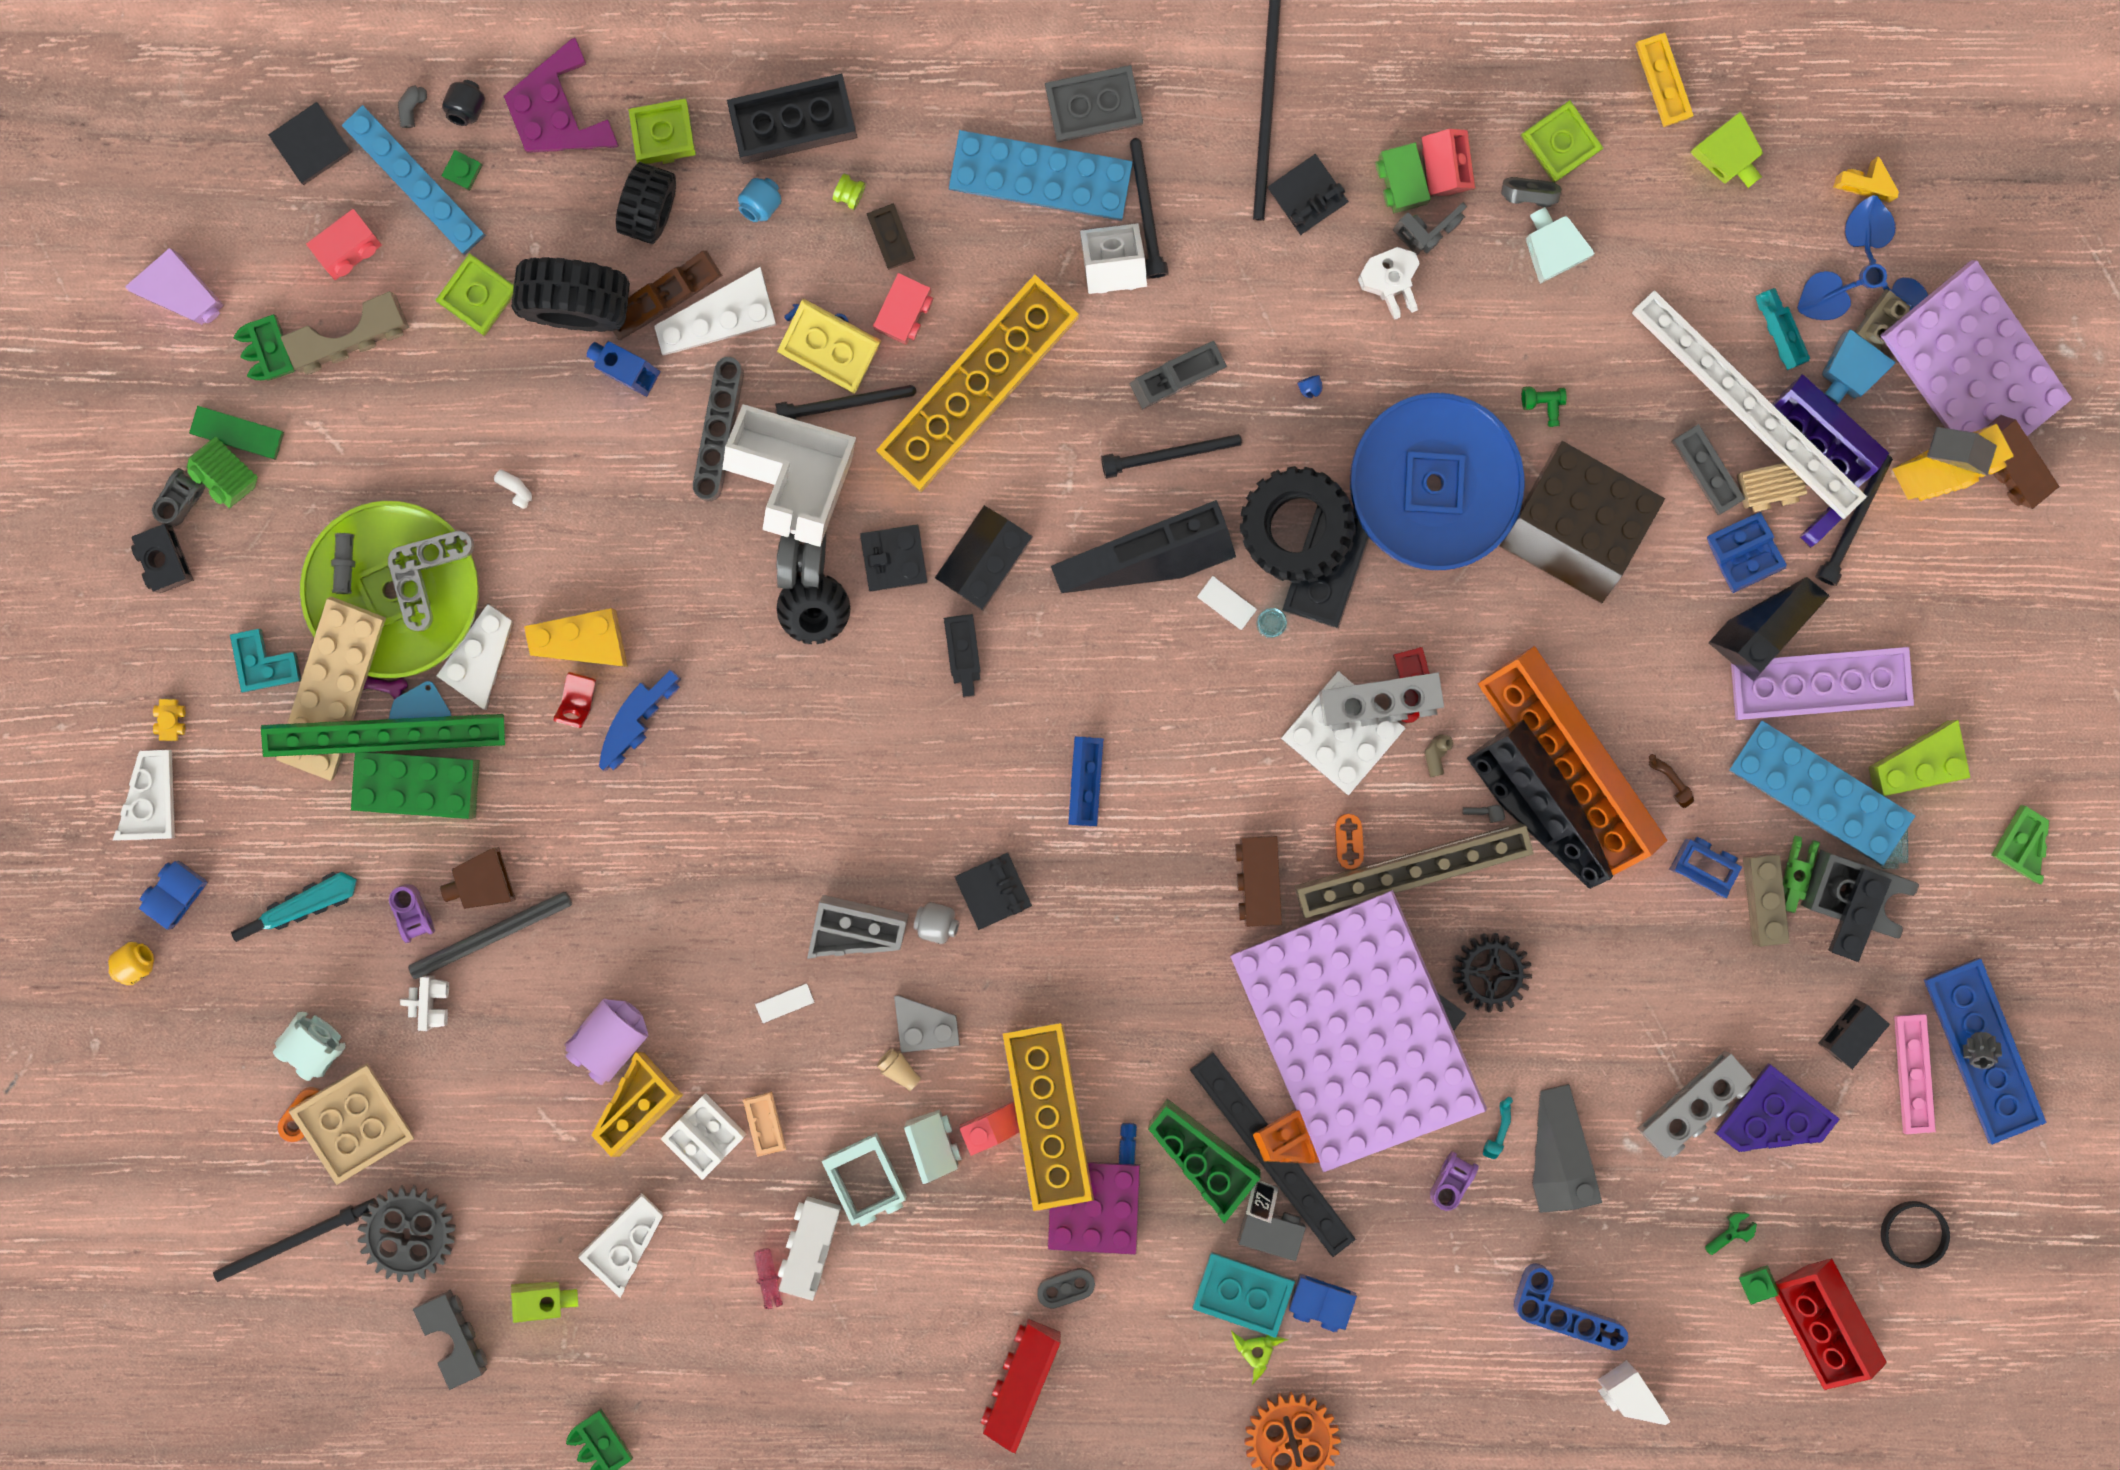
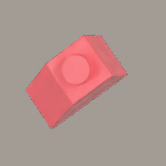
M1014 1102L960 1124V1132L971 1156L998 1145L1020 1132Z

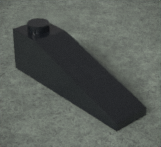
M1806 577L1728 620L1709 641V644L1751 680L1755 681L1830 595Z

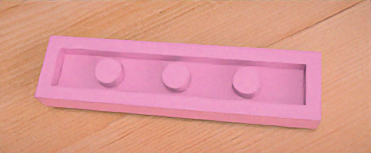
M1927 1014L1894 1016L1903 1133L1936 1132Z

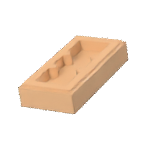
M773 1092L744 1098L743 1103L757 1157L786 1150Z

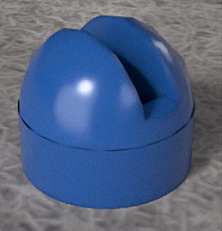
M1320 375L1311 376L1297 382L1300 392L1306 398L1318 397L1322 392L1323 385Z

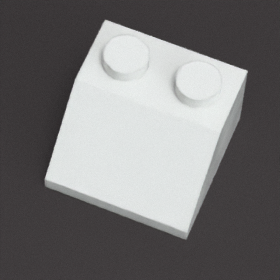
M1138 223L1080 230L1088 294L1147 287L1145 257Z
M1627 1360L1598 1379L1602 1386L1598 1392L1613 1412L1618 1409L1624 1417L1663 1425L1670 1423V1420L1639 1373Z

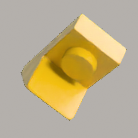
M1878 156L1870 162L1866 177L1862 171L1847 169V171H1843L1836 176L1833 188L1866 197L1876 195L1881 201L1888 203L1898 198L1899 194L1887 169Z

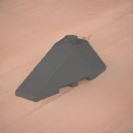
M1566 1084L1541 1090L1537 1120L1535 1168L1532 1180L1539 1212L1576 1210L1602 1203L1595 1171L1570 1085Z

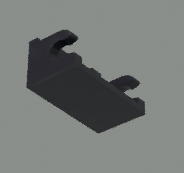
M1855 998L1818 1044L1838 1061L1843 1062L1853 1070L1890 1024L1869 1005Z

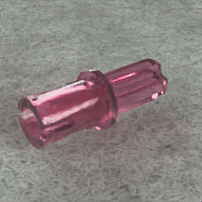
M769 1248L759 1249L754 1252L759 1277L756 1279V1282L761 1287L764 1308L772 1309L771 1296H773L776 1307L783 1305L780 1291H778L777 1280L780 1277L775 1272L771 1250Z

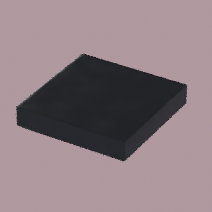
M318 102L268 134L303 185L352 153Z

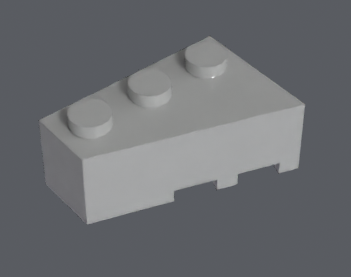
M822 895L818 905L807 959L828 955L842 956L850 953L900 950L909 914Z

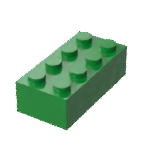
M377 752L355 753L351 811L474 819L476 818L480 760Z

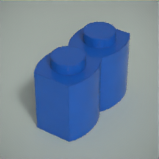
M181 861L165 864L158 873L160 880L154 888L152 886L148 887L140 897L142 904L139 909L167 930L173 929L178 924L190 905L208 883V881Z
M1300 1274L1289 1304V1311L1293 1312V1317L1300 1321L1309 1323L1310 1319L1322 1322V1328L1338 1332V1329L1346 1330L1357 1295L1348 1289Z

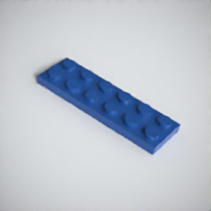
M1976 958L1923 979L1988 1143L1993 1145L2047 1123L1982 959ZM1987 1032L1996 1037V1043H2001L2002 1056L1998 1057V1063H1995L1993 1067L1978 1069L1970 1065L1969 1058H1964L1963 1045L1967 1044V1038H1970L1974 1033Z

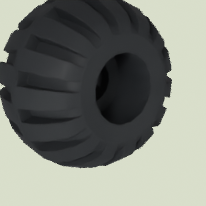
M819 573V589L811 586L804 588L801 583V577L798 576L793 589H782L777 600V617L782 628L790 637L797 641L802 640L805 644L812 645V641H816V644H822L826 642V639L830 641L843 631L850 616V601L846 591L837 580L828 575L825 577L824 574Z

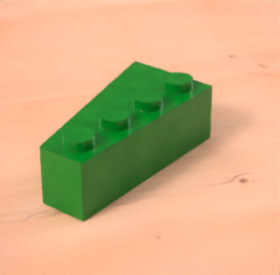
M1168 1098L1149 1121L1148 1130L1169 1156L1175 1160L1189 1181L1191 1180L1200 1191L1201 1196L1212 1206L1218 1217L1225 1224L1260 1180L1261 1170Z

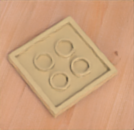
M368 1063L289 1109L290 1115L336 1185L414 1139L410 1128Z

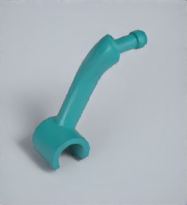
M1507 1097L1500 1102L1501 1125L1496 1140L1488 1139L1482 1153L1485 1157L1497 1159L1503 1151V1142L1511 1123L1510 1104L1513 1102L1511 1097Z

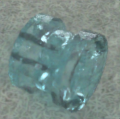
M1266 609L1257 618V630L1264 637H1277L1286 629V616L1279 609Z

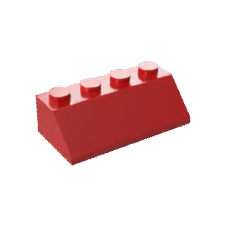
M1832 1258L1808 1264L1775 1282L1779 1289V1295L1775 1296L1824 1390L1871 1380L1885 1366L1887 1361Z
M1030 1319L1027 1320L1025 1326L1020 1324L1014 1337V1341L1018 1343L1014 1353L1008 1352L1002 1367L1007 1370L1003 1381L997 1379L991 1396L996 1397L992 1408L986 1406L980 1421L981 1424H984V1435L1015 1454L1061 1344L1060 1331Z

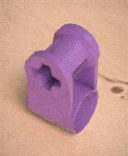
M404 884L395 888L390 893L389 904L395 916L399 933L405 943L411 942L412 938L425 933L433 934L435 932L431 916L426 910L419 890L415 886ZM400 891H406L410 894L411 903L409 906H404L399 902L398 895ZM418 923L421 924L420 926L411 928V926L416 925Z
M1452 1151L1444 1161L1440 1174L1431 1188L1430 1198L1432 1202L1445 1211L1455 1209L1475 1178L1479 1166L1475 1163L1471 1165L1463 1161ZM1454 1167H1458L1459 1169L1463 1170L1464 1173L1455 1170ZM1449 1188L1452 1192L1451 1200L1448 1203H1440L1438 1199L1440 1191Z

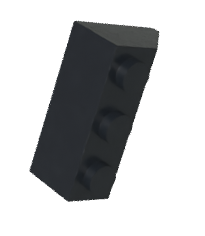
M984 505L935 579L984 611L1032 541L1033 536Z

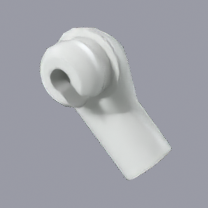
M499 470L495 474V483L516 493L512 499L513 504L522 509L527 508L528 502L532 501V493L518 477L504 470Z

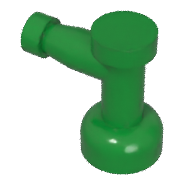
M1531 386L1523 387L1521 392L1523 410H1532L1536 407V404L1547 403L1548 427L1560 426V420H1558L1559 405H1566V389L1563 387L1558 388L1557 391L1536 392Z

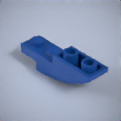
M669 670L651 689L645 683H640L620 707L611 723L601 751L599 767L603 771L609 768L615 770L626 759L623 754L630 747L635 750L647 738L644 733L648 728L640 720L643 717L646 720L650 719L659 709L656 704L663 697L668 700L678 691L680 687L677 683L681 678L674 671Z

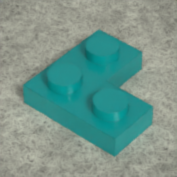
M262 629L230 634L242 693L301 681L296 652L267 657Z

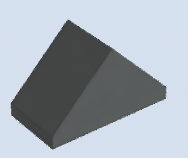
M1936 427L1927 457L1986 476L1989 473L1997 445L1977 433Z

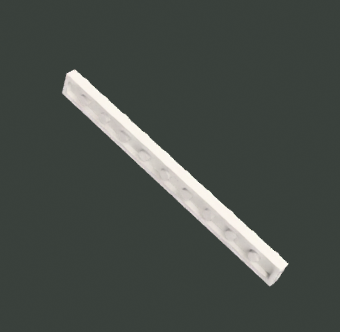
M1655 290L1633 310L1632 314L1842 519H1845L1867 497Z

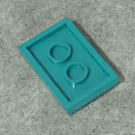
M1211 1252L1192 1309L1276 1338L1295 1280Z

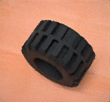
M638 162L633 167L627 177L616 213L617 233L649 244H654L658 240L668 221L675 197L676 177L674 173L642 162Z

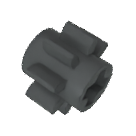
M1977 1032L1971 1035L1970 1038H1967V1044L1963 1045L1964 1058H1969L1970 1065L1978 1069H1988L1993 1067L1995 1063H1998V1057L2002 1056L2001 1043H1996L1995 1036L1987 1032Z

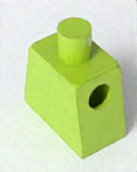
M1741 112L1691 151L1695 158L1724 183L1738 175L1747 188H1749L1762 178L1752 162L1759 158L1763 151Z
M559 1282L511 1284L513 1323L561 1317V1308L578 1307L577 1289L559 1290ZM544 1297H551L553 1299L549 1304L541 1302V1299Z

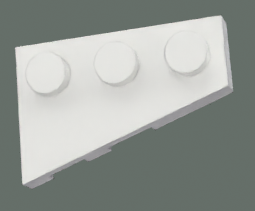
M487 604L469 629L464 640L439 671L437 677L482 709L487 710L490 693L495 684L498 667L514 621L490 604Z
M172 750L139 751L129 783V793L126 803L123 804L120 814L122 815L113 840L175 838Z

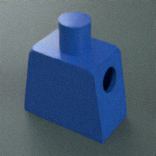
M610 341L605 346L593 342L587 351V358L595 361L594 367L645 397L648 396L661 372L646 360Z

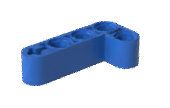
M1538 1263L1530 1264L1525 1268L1514 1299V1309L1522 1320L1610 1350L1617 1351L1626 1346L1629 1338L1628 1332L1618 1321L1549 1298L1554 1282L1552 1274L1545 1266ZM1537 1272H1543L1545 1274L1544 1282L1537 1286L1532 1285V1276ZM1528 1300H1534L1536 1303L1534 1311L1523 1313V1304ZM1554 1310H1563L1564 1315L1561 1321L1556 1323L1550 1321V1315ZM1590 1319L1592 1322L1590 1329L1580 1332L1578 1330L1580 1321ZM1600 1328L1610 1333L1616 1330L1619 1334L1617 1337L1612 1336L1610 1339L1605 1333L1600 1332Z

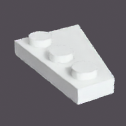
M641 1193L579 1254L578 1258L621 1298L631 1275L637 1267L639 1259L663 1217V1213Z

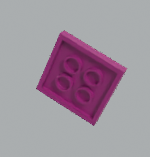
M1087 1162L1094 1200L1050 1208L1048 1250L1136 1255L1140 1164Z

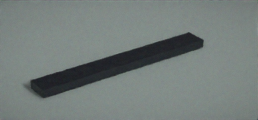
M1212 1052L1190 1069L1191 1073L1332 1257L1336 1256L1356 1240L1298 1163L1267 1162L1263 1160L1253 1134L1266 1127L1268 1123L1217 1056Z

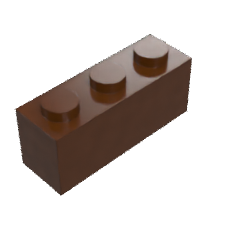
M2000 415L1988 426L1998 425L2014 457L2005 461L2007 467L1993 474L1998 481L2006 485L2009 490L2007 495L2015 505L2034 509L2060 486L2017 420Z
M1277 836L1240 837V844H1235L1236 862L1241 861L1242 873H1237L1238 891H1243L1244 903H1238L1239 920H1245L1246 927L1282 925Z

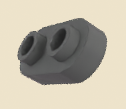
M1509 177L1503 180L1501 194L1511 203L1530 202L1536 203L1541 207H1551L1559 202L1562 188L1556 183L1549 181Z
M1076 1268L1044 1279L1038 1287V1299L1047 1308H1058L1089 1297L1094 1291L1095 1280L1092 1273L1087 1269ZM1077 1278H1083L1086 1284L1083 1287H1077L1074 1282ZM1055 1287L1058 1293L1056 1296L1051 1297L1047 1294V1289Z

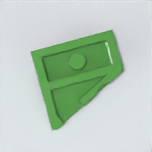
M2020 805L1991 856L2031 881L2041 885L2044 880V875H2041L2042 857L2046 858L2047 845L2045 839L2048 835L2049 820L2029 807Z

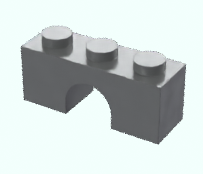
M450 1289L413 1308L425 1336L436 1331H442L449 1334L454 1342L453 1352L443 1357L437 1363L449 1390L484 1374L487 1370L486 1365H488V1361L484 1351L481 1348L478 1349L473 1340L476 1337L475 1331L471 1323L464 1320L461 1313L463 1305L458 1295H453Z

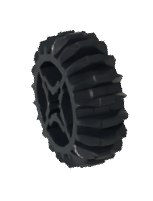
M1483 933L1480 935L1481 944L1472 937L1469 939L1473 946L1471 950L1465 945L1460 947L1466 953V956L1463 958L1460 955H1455L1454 959L1462 962L1461 967L1452 966V971L1461 973V976L1453 978L1452 981L1454 984L1463 983V986L1459 987L1456 991L1459 995L1468 992L1464 998V1002L1467 1004L1476 999L1474 1003L1475 1009L1479 1010L1483 1003H1485V1011L1491 1013L1493 1004H1495L1497 1011L1502 1012L1504 1009L1502 1002L1505 1001L1512 1008L1514 1007V1002L1511 999L1512 996L1518 1000L1523 999L1522 994L1517 992L1519 988L1529 990V986L1522 983L1523 978L1532 979V974L1523 972V969L1530 968L1532 965L1529 961L1521 962L1527 956V952L1523 950L1516 953L1520 946L1518 942L1515 941L1508 947L1510 942L1509 936L1505 935L1499 943V934L1492 933L1491 942H1489L1487 935ZM1489 949L1486 961L1482 965L1470 966L1473 959L1480 952ZM1499 949L1505 951L1510 956L1515 970L1502 968L1500 957L1498 956ZM1495 964L1494 969L1506 973L1493 975L1492 980L1489 981V976L1478 971L1491 970L1492 965ZM1469 975H1475L1483 979L1484 988L1486 989L1485 996L1475 991L1471 985ZM1513 979L1512 984L1505 992L1494 996L1498 984L1502 980Z

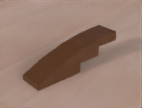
M701 251L682 266L673 268L654 283L646 284L628 297L625 323L620 329L613 331L617 339L622 340L723 276L708 251Z

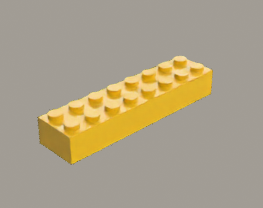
M1034 274L876 449L877 454L922 493L1079 319V314Z

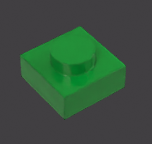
M454 150L441 176L470 191L483 165Z
M1768 1265L1740 1274L1739 1280L1751 1305L1779 1295V1289Z

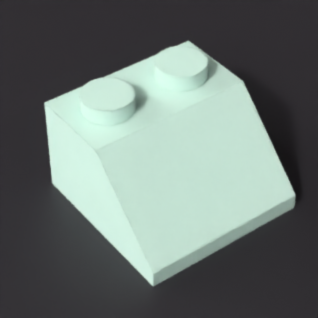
M937 1110L906 1121L904 1130L923 1184L958 1169L957 1161L962 1160L957 1143L951 1144L948 1133L953 1131L947 1115L942 1116L941 1111Z

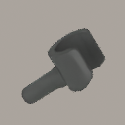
M1500 805L1482 808L1463 807V815L1488 814L1490 823L1505 819L1504 810Z

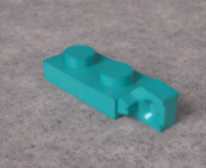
M1776 288L1755 296L1758 308L1763 312L1767 321V329L1778 347L1779 357L1787 370L1809 362L1810 356L1789 307H1783Z

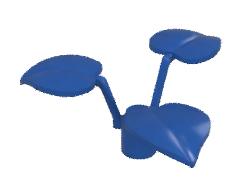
M1873 195L1859 203L1849 215L1845 225V236L1848 243L1853 247L1865 246L1869 265L1861 269L1859 280L1844 286L1840 276L1833 272L1823 271L1810 277L1804 285L1797 306L1798 311L1804 316L1815 320H1833L1842 316L1851 306V299L1845 291L1860 285L1866 288L1882 287L1884 291L1885 289L1892 291L1910 306L1909 310H1912L1929 296L1925 288L1912 278H1899L1895 281L1891 290L1886 282L1887 272L1885 268L1876 264V259L1872 255L1870 246L1873 248L1886 246L1893 239L1896 229L1892 214L1878 196Z

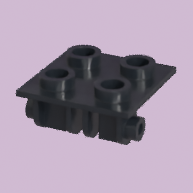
M1316 154L1267 187L1300 236L1349 202L1344 195L1345 190L1340 183L1336 184Z
M1008 852L954 876L978 930L1011 915L1020 913L1032 906Z

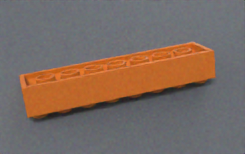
M1535 646L1518 655L1477 683L1507 728L1524 720L1556 764L1586 814L1613 875L1652 856L1668 841Z

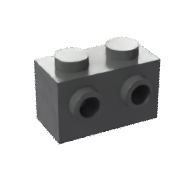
M1245 1212L1237 1241L1239 1245L1296 1261L1306 1226L1300 1222L1301 1217L1286 1212L1283 1213V1217L1273 1214L1271 1223L1247 1215Z

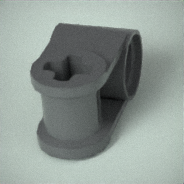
M177 468L171 474L163 491L153 504L152 514L154 518L170 526L180 525L193 505L201 497L205 485L202 482L200 484L196 483L184 474V470ZM181 484H184L185 486H187V487L189 488V490H187V489H185L184 487H182ZM174 505V515L169 519H165L163 516L165 507Z

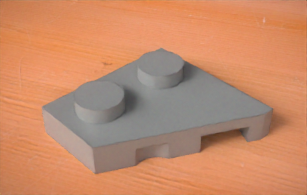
M900 995L894 996L901 1053L960 1046L956 1015L912 1001Z

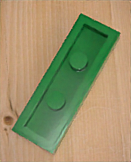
M197 405L189 434L208 440L217 437L224 445L276 460L284 432Z

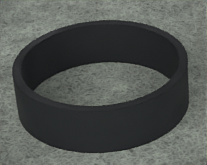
M1909 1201L1895 1206L1885 1216L1881 1226V1241L1888 1255L1895 1261L1909 1268L1920 1269L1937 1263L1944 1256L1950 1242V1231L1947 1221L1935 1208L1922 1202ZM1912 1207H1923L1932 1211L1938 1218L1942 1230L1941 1242L1936 1252L1920 1262L1900 1260L1892 1251L1889 1243L1891 1223L1899 1213Z

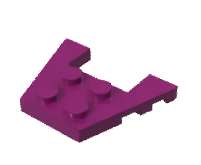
M576 38L569 40L504 95L527 153L565 151V149L581 148L583 150L599 147L616 148L619 146L608 119L579 130L559 80V75L587 65Z

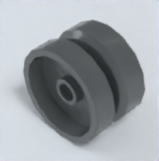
M826 532L820 547L806 542L802 544V541L794 539L795 534L790 533L789 537L781 535L776 564L777 588L793 589L796 579L801 572V583L804 588L811 586L819 589V573H824Z

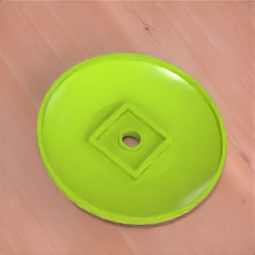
M379 501L350 509L334 519L322 530L305 558L300 580V599L307 626L315 638L327 598L330 596L386 617L368 676L403 678L427 671L444 661L457 649L473 623L478 605L479 583L472 555L421 570L433 614V621L431 626L424 631L409 629L403 620L398 598L389 599L385 594V587L393 582L388 565L389 553L397 547L455 532L456 530L432 511L406 502ZM335 533L355 535L353 541L355 568H352V594L332 593L334 567L331 566V560L334 559ZM460 537L456 538L457 543L449 546L445 545V540L441 541L446 550V557L450 556L447 550L458 549L460 553L464 552L463 547L466 543ZM429 544L424 548L423 555L427 561L437 559L439 549L436 545ZM417 548L413 549L415 553L413 556L408 557L400 553V558L395 560L396 565H401L404 569L406 568V562L411 560H417V565H420L421 562L417 557ZM408 581L403 585L402 589L406 597L412 598L418 593V585L414 581ZM422 599L413 603L407 602V608L413 606L415 610V616L411 617V621L417 622L419 626L422 625L421 620L426 617L425 614L418 612L416 605L423 604Z

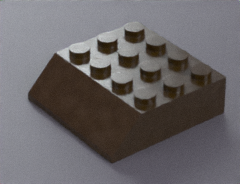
M1561 441L1556 444L1525 499L1516 522L1509 534L1501 542L1500 547L1592 599L1603 603L1624 574L1665 498L1568 443Z

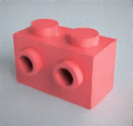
M1447 129L1421 137L1423 145L1422 154L1425 160L1427 175L1426 183L1430 195L1450 196L1475 189L1467 130Z
M354 209L306 243L334 280L350 273L355 265L363 259L371 257L382 246Z
M898 273L873 325L874 330L907 345L909 339L914 341L921 327V324L917 323L922 312L927 314L934 299L930 296L931 288Z

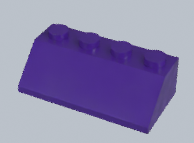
M1803 374L1772 403L1782 415L1858 488L1880 469L1889 455L1886 449Z

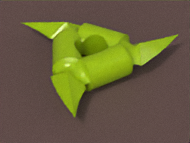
M1231 1330L1238 1352H1241V1355L1251 1367H1254L1253 1385L1267 1369L1266 1365H1268L1273 1346L1289 1339L1266 1335L1265 1338L1257 1337L1245 1341ZM1255 1347L1263 1349V1353L1259 1357L1252 1354V1350Z

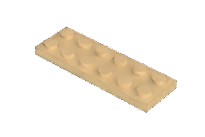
M331 596L327 598L287 724L353 721L386 617ZM342 753L277 756L276 760L332 781L335 778Z

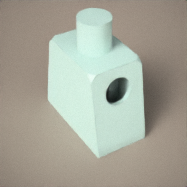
M1546 207L1530 215L1537 231L1528 235L1526 243L1540 284L1590 259L1595 254L1567 216L1553 222Z

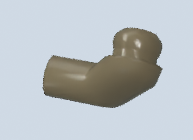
M1448 735L1434 737L1425 749V758L1430 777L1444 774L1441 759L1453 747V740Z

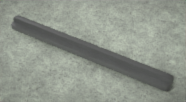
M567 892L553 896L409 965V972L413 979L423 977L572 905L570 896Z

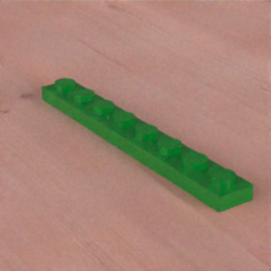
M504 714L261 725L263 757L502 746L505 745Z

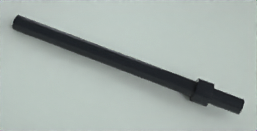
M372 1198L355 1207L350 1205L341 1209L338 1215L213 1271V1276L217 1282H220L344 1224L349 1226L358 1222L359 1217L363 1213H370L368 1209L370 1202L376 1205L378 1203L375 1198Z

